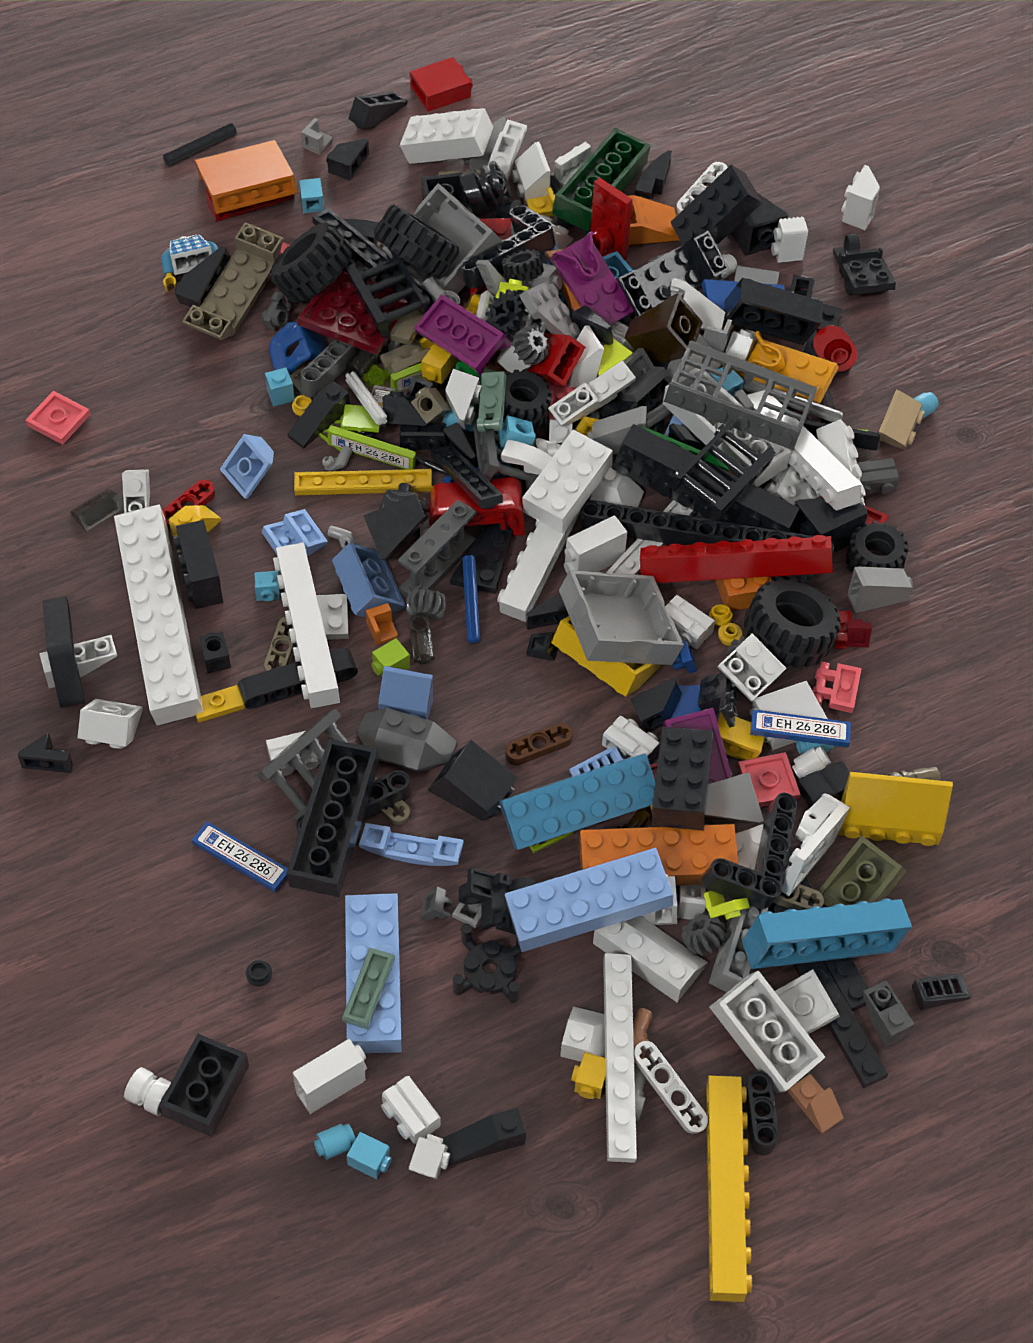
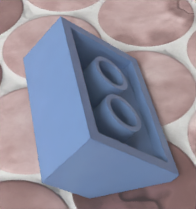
M349 543L332 559L336 569L335 572L340 578L343 591L347 595L351 604V610L355 615L366 618L367 609L386 603L389 604L392 613L403 610L406 607L386 560H381L378 551Z

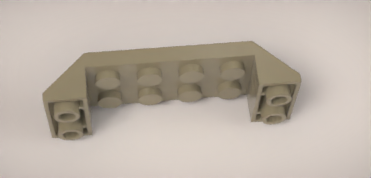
M246 222L235 237L237 249L200 308L192 305L182 321V324L220 340L235 335L270 279V269L273 263L277 261L283 243V237Z

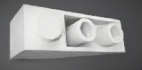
M112 635L74 644L80 678L117 657ZM47 651L39 653L48 687L53 688L55 684Z

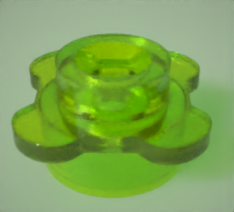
M376 365L371 366L370 371L363 375V380L368 382L373 388L374 385L383 386L385 379L389 378V372L380 369Z

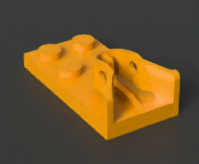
M756 331L757 343L747 362L817 387L813 402L820 404L839 368L837 363L763 340L759 331ZM737 370L739 376L745 381V373ZM755 376L753 378V381L766 385V380ZM775 384L774 388L787 392V388ZM798 392L796 393V396L807 400L809 399V397L806 395L800 394Z

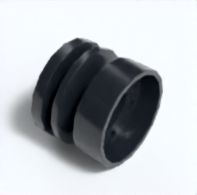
M496 161L489 163V169L486 165L481 166L482 177H480L476 170L461 175L464 191L477 216L492 211L491 200H493L497 207L502 206V200L505 204L512 202L509 183Z

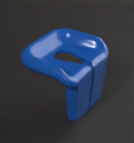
M297 322L287 323L274 335L269 345V354L274 371L287 368L290 375L303 362L307 360L313 361L326 348V343L322 337L307 328L297 325ZM298 341L299 345L291 356L287 357L286 351L288 347Z

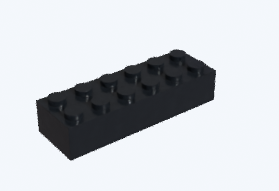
M328 739L286 872L289 887L340 897L380 763L378 748Z

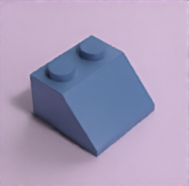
M384 666L378 702L379 710L389 708L428 720L433 704V675Z

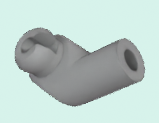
M343 446L338 457H324L322 460L324 469L336 471L345 468L353 450L348 446Z
M332 525L329 527L327 535L338 539L342 549L349 543H356L351 531Z

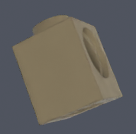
M422 388L415 394L416 398L411 402L426 424L436 423L451 410L436 388ZM429 398L432 400L433 403L431 410L427 406V401Z

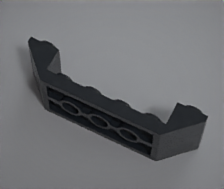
M707 231L679 248L616 280L638 317L674 294H677L670 290L672 279H680L696 288L702 285L705 279L711 280L729 268L712 236Z

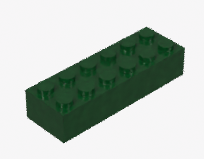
M614 128L555 195L552 214L589 232L591 230L594 182L601 178L623 192L647 164L651 145Z

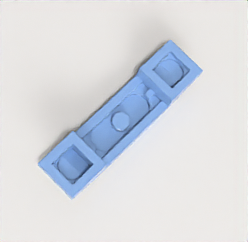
M366 823L359 847L374 854L407 863L450 866L458 864L464 840L439 836L438 840L399 834L391 832L390 827Z

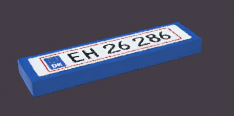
M752 710L750 735L840 747H849L851 722Z
M208 821L192 839L193 845L274 893L278 891L287 879L286 872L288 868Z

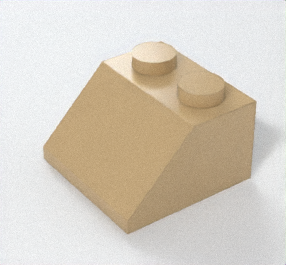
M896 390L879 430L880 441L904 450L907 444L912 445L916 432H913L916 423H921L925 413L921 411L922 403Z

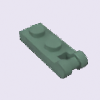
M504 371L482 373L477 430L478 432H486L487 429L501 431L503 428L506 374Z

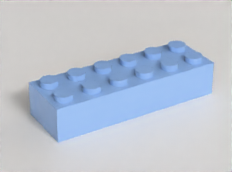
M656 848L505 893L506 904L521 952L673 906V894Z
M398 894L345 895L346 1006L369 948L395 955V961L368 1030L347 1023V1040L350 1039L354 1046L359 1045L364 1054L402 1052Z

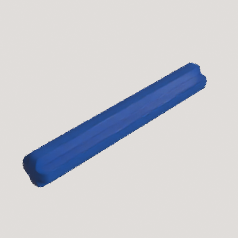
M469 555L464 556L462 561L468 643L472 644L480 642L476 562L475 557Z

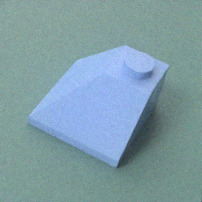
M243 434L220 470L244 499H248L272 465L274 451L262 437Z

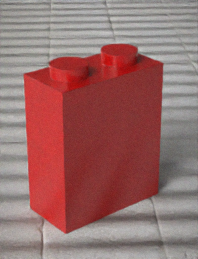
M454 57L410 71V87L427 112L471 97L472 80L464 73L462 65L458 64Z
M544 333V337L548 338L546 342L550 345L548 349L549 355L542 362L531 365L525 370H528L529 373L536 372L538 377L542 376L545 378L544 382H548L550 385L565 386L586 347L570 335Z

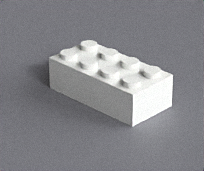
M485 108L410 117L400 147L409 164L483 156L493 130V125Z
M572 430L523 496V512L563 534L611 468L613 450Z
M759 971L747 975L709 1007L756 1069L764 1071L770 1076L775 1093L787 1091L825 1058Z

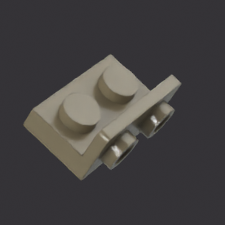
M419 339L412 341L411 345L405 344L382 354L380 359L387 375L390 376L393 373L420 363L430 348L424 350L419 343Z

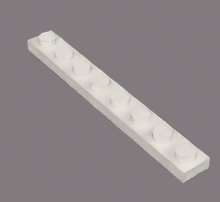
M605 953L603 967L607 1161L635 1163L637 1156L631 955Z

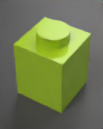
M396 638L372 652L373 663H371V666L378 676H383L384 666L403 670L410 668V654Z

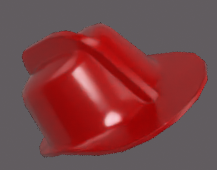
M831 325L821 328L816 333L813 346L819 358L837 363L839 367L837 372L845 370L848 372L854 365L858 352L846 332L840 327Z

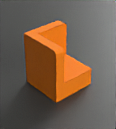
M388 603L366 610V623L376 646L398 638V633L392 622L391 608Z

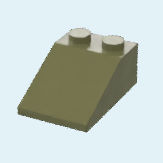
M861 836L819 889V892L823 895L824 904L828 907L836 904H844V906L854 905L861 901L868 903L879 902L895 888L907 870L865 837Z

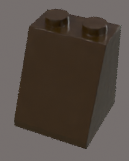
M677 293L630 321L624 338L635 351L638 348H643L652 364L657 365L681 359L690 340L697 341L703 322L682 296Z

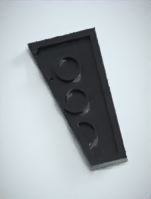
M500 523L486 524L465 555H473L475 557L478 591L496 594L513 536V530L509 527H506V530H501ZM461 561L450 578V585L464 587L463 561Z

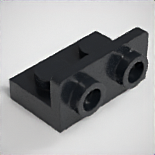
M431 423L426 426L400 424V447L408 450H430L445 446V433L442 432L445 428V423Z

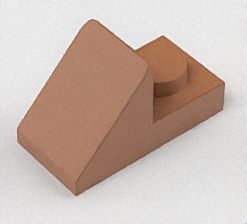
M811 1074L789 1088L788 1093L821 1134H824L844 1119L831 1088L824 1091Z

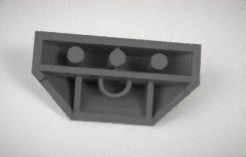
M389 708L365 713L356 733L358 740H360L363 746L378 748L379 761L415 772L431 769L441 764L446 765L457 745V741L434 721Z

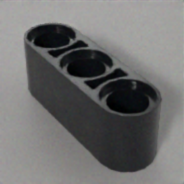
M754 1071L749 1075L745 1086L747 1091L746 1109L750 1143L755 1153L765 1156L773 1152L778 1140L771 1078L764 1071ZM760 1084L764 1087V1090H755L752 1085ZM762 1109L767 1113V1116L761 1117L756 1114L755 1110ZM765 1135L769 1137L771 1142L763 1143L759 1140L758 1136Z

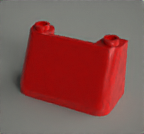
M514 477L491 479L490 483L502 493L503 503L497 504L490 509H481L456 482L438 483L430 491L429 525L431 527L459 500L476 511V515L465 526L500 523L501 530H506V527H509L513 530L514 536L525 535L522 483Z

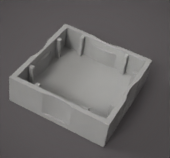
M440 184L433 188L413 214L459 246V254L446 275L441 279L434 278L441 289L458 294L465 286L461 264L465 260L503 241ZM384 246L382 250L392 258L390 249ZM406 261L405 266L409 273L421 283L433 277Z
M569 570L559 592L587 661L672 665L684 644L673 620L666 611L664 599L653 576L610 575L600 572Z

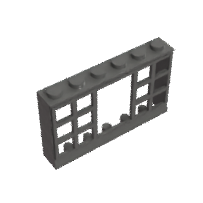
M690 340L669 384L664 402L724 425L732 419L735 421L733 428L794 450L818 388ZM691 353L702 356V364L689 360ZM712 361L724 365L723 372L708 366ZM686 364L700 369L698 376L685 372ZM733 368L744 372V379L747 382H751L754 376L767 381L766 389L756 412L717 397L727 374H730ZM706 371L721 377L718 384L702 378L704 372ZM683 376L694 380L692 388L678 383L680 377ZM699 383L715 388L713 395L697 390ZM775 384L787 388V395L772 391ZM796 393L808 396L807 403L794 399ZM770 395L783 400L782 408L765 402L767 396ZM788 403L805 408L803 414L800 415L787 410ZM766 407L779 412L777 419L761 414L762 408ZM783 415L800 420L798 427L782 422Z

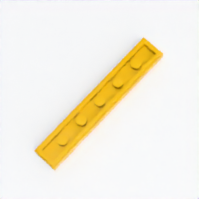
M432 469L295 472L294 492L295 495L386 493L389 489L398 490L400 483L410 484L412 486L411 492H430L432 488Z

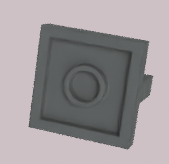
M638 348L624 360V363L636 377V381L617 393L618 397L616 398L622 401L638 402L668 375L664 367H655L645 350Z

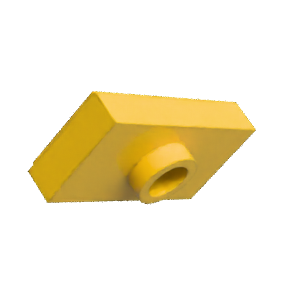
M237 685L202 695L201 700L204 712L197 713L196 718L199 723L245 709Z

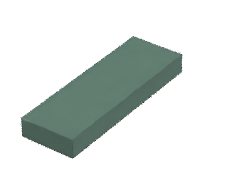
M369 948L344 1011L342 1022L368 1030L395 961V955Z

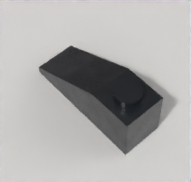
M394 91L355 96L348 119L355 123V126L359 129L376 127L406 106L408 101Z
M221 246L187 272L181 282L177 283L175 295L181 304L189 307L194 305L200 308L231 258L225 246Z
M334 381L329 383L311 401L287 434L288 438L303 449L307 447L320 433L322 434L324 430L341 418L344 414L345 405H350L349 392Z
M519 1108L490 1115L443 1137L442 1144L448 1147L447 1153H450L447 1167L525 1145L526 1130Z

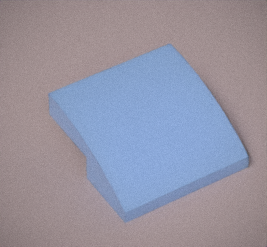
M305 509L285 514L283 521L263 526L262 534L276 554V547L304 542L308 556L327 544L326 538Z

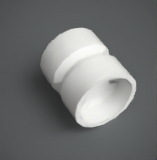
M140 1067L130 1078L124 1092V1098L135 1105L140 1106L144 1104L146 1111L156 1116H161L162 1111L159 1104L171 1082L164 1078L156 1080L153 1072Z

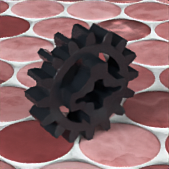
M509 289L505 293L501 291L499 298L493 297L494 303L488 305L490 311L485 313L488 317L485 322L504 333L506 337L508 335L514 336V330L520 331L519 325L525 324L523 317L528 315V312L525 311L526 307L519 296L520 293Z

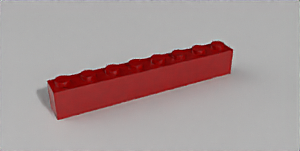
M816 535L810 538L790 537L789 539L768 538L760 541L746 539L740 542L719 541L710 544L697 542L693 545L671 544L659 547L649 545L640 549L641 575L653 576L656 583L833 573L831 536Z

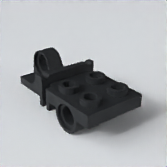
M858 234L846 235L844 246L833 248V254L839 264V273H841V277H844L847 295L895 290L896 281L884 258H882V248L861 250Z
M475 868L467 869V882L458 888V901L467 905L481 904L482 929L487 930L495 926L497 930L516 935L506 904L505 893L537 884V881L527 877L511 880L510 875L503 876V873L494 875Z

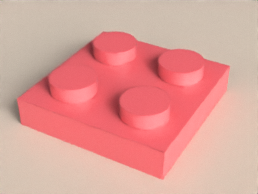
M52 391L25 421L28 427L63 445L90 416V410Z
M786 752L738 762L737 767L740 775L748 772L750 774L760 807L770 805L775 797L783 792L789 793L795 800L800 798L801 794Z

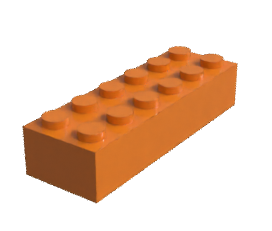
M734 824L704 825V831L668 827L580 830L581 870L656 848L665 874L669 875V877L675 876V886L703 885L702 875L715 859L722 858L738 864Z

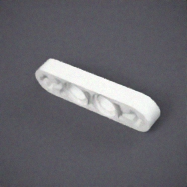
M722 162L711 164L678 201L676 215L695 199L692 195H699L707 188L703 183H712L728 168L727 165Z
M642 1041L634 1048L635 1064L683 1129L690 1134H697L703 1131L708 1124V1117L705 1111L659 1049L649 1041ZM640 1048H642L644 1051L647 1049L651 1051L649 1058L653 1063L656 1060L660 1062L659 1064L655 1065L650 1071L647 1069V1067L651 1065L649 1060L647 1058L641 1059L639 1057V1055L642 1053ZM657 1069H663L668 1073L669 1079L667 1083L661 1084L656 1081L654 1074ZM674 1091L684 1094L685 1103L682 1106H676L672 1103L671 1095ZM690 1104L693 1107L688 1110L693 1117L698 1115L701 1119L698 1122L699 1128L696 1125L690 1126L689 1121L691 1117L687 1112L683 1116L680 1113Z

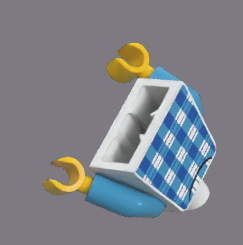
M200 235L183 236L180 239L170 241V248L161 257L163 275L166 276L163 279L165 290L168 292L167 286L169 284H174L176 288L177 282L175 277L172 276L173 274L178 275L189 272L218 249L217 245L204 240Z

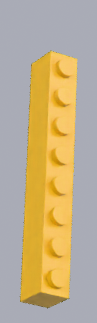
M709 1076L706 1084L710 1301L744 1302L747 1293L752 1291V1277L747 1275L746 1264H751V1248L746 1247V1237L750 1236V1219H745V1209H749L750 1198L749 1192H744V1182H748L749 1167L744 1165L743 1155L747 1156L748 1139H743V1129H747V1113L742 1112V1103H746L747 1091L746 1087H742L741 1077Z

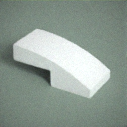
M507 440L501 454L502 462L524 465V472L540 475L552 458V456L540 449L513 440Z

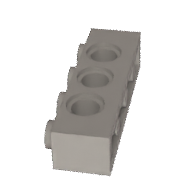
M749 905L750 908L740 911L741 916L727 920L725 928L727 930L725 934L726 940L720 944L721 948L718 950L709 980L711 985L728 992L749 975L751 967L742 940L757 916L767 912L768 908L759 909Z

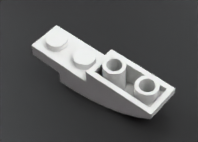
M508 119L503 131L498 136L489 163L496 161L504 172L507 181L527 131V125Z
M622 360L589 384L584 383L551 405L548 410L561 427L568 425L618 397L617 393L635 382L636 377Z

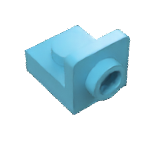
M255 572L256 601L280 599V589L277 580L278 572Z

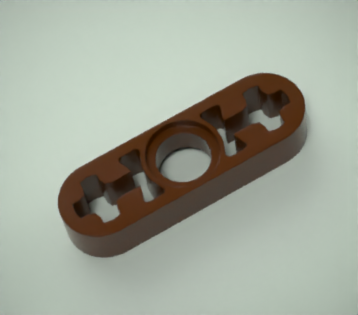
M558 723L510 741L506 746V760L512 765H521L568 747L572 742V728L568 724ZM561 732V734L566 735V737L562 739L561 736H557V733ZM535 740H543L546 746L539 749L535 748L532 743ZM516 749L517 752H521V755L517 756L516 753H513V750Z

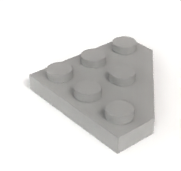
M550 280L519 295L529 314L535 320L538 318L542 319L545 322L543 325L552 334L570 335L577 340L580 335V329L576 323L572 322L568 307L561 302L558 297V290Z

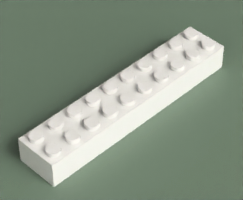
M160 504L116 515L114 519L151 715L156 725L196 716L197 713H202L204 710L165 516Z

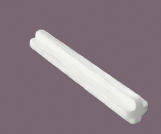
M353 371L346 373L345 381L377 425L386 424L387 415L359 376Z

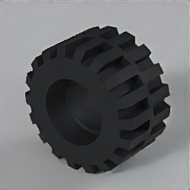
M517 369L513 373L510 371L505 373L506 386L503 422L508 415L532 422L533 429H535V426H541L542 422L547 418L548 408L552 399V390L549 389V383L544 382L545 378L542 376L538 377L536 372L529 373L525 369L523 371ZM515 398H522L529 402H520Z
M873 521L872 524L867 522L863 524V527L859 526L856 528V531L851 536L846 555V563L849 565L848 569L850 572H853L855 567L903 569L909 551L908 540L903 538L904 533L897 531V527L894 525L890 527L887 525L888 523L878 524V521ZM870 550L880 551V552L884 553L885 556H877V555L872 554V553L869 552V551H870Z

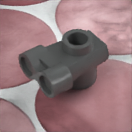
M277 291L271 297L268 309L262 313L263 324L267 329L273 331L277 326L284 327L288 323V313L292 308V305L285 300V296Z

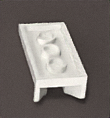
M823 794L809 810L805 811L795 834V838L803 843L801 850L796 848L789 859L792 865L788 866L785 870L782 892L789 896L835 842L850 809L849 806L828 794Z

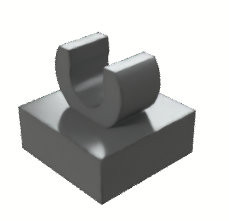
M436 887L424 895L420 918L430 921L435 917L446 919L450 916V913L443 909V906L448 907L452 904V900L445 897L446 890Z

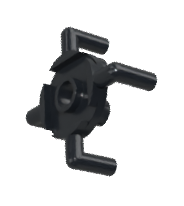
M463 924L461 927V941L469 952L464 959L465 979L463 980V976L460 974L454 975L453 993L461 995L470 988L480 993L498 994L503 992L511 1003H516L519 999V984L513 982L516 973L515 957L523 953L521 952L517 936L516 945L510 949L494 940L477 945L472 939L471 925ZM491 963L497 967V970L494 973H486L482 969L483 966Z

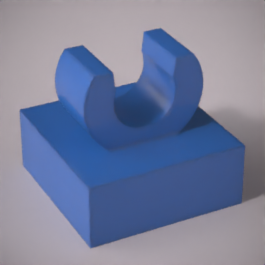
M684 640L682 641L684 646L675 659L673 667L674 670H678L685 666L690 674L698 671L692 650L687 641Z

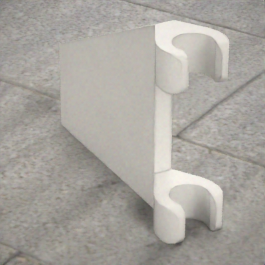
M672 279L670 290L676 293H685L684 300L703 322L701 330H705L706 326L722 329L725 311L688 283L680 279Z

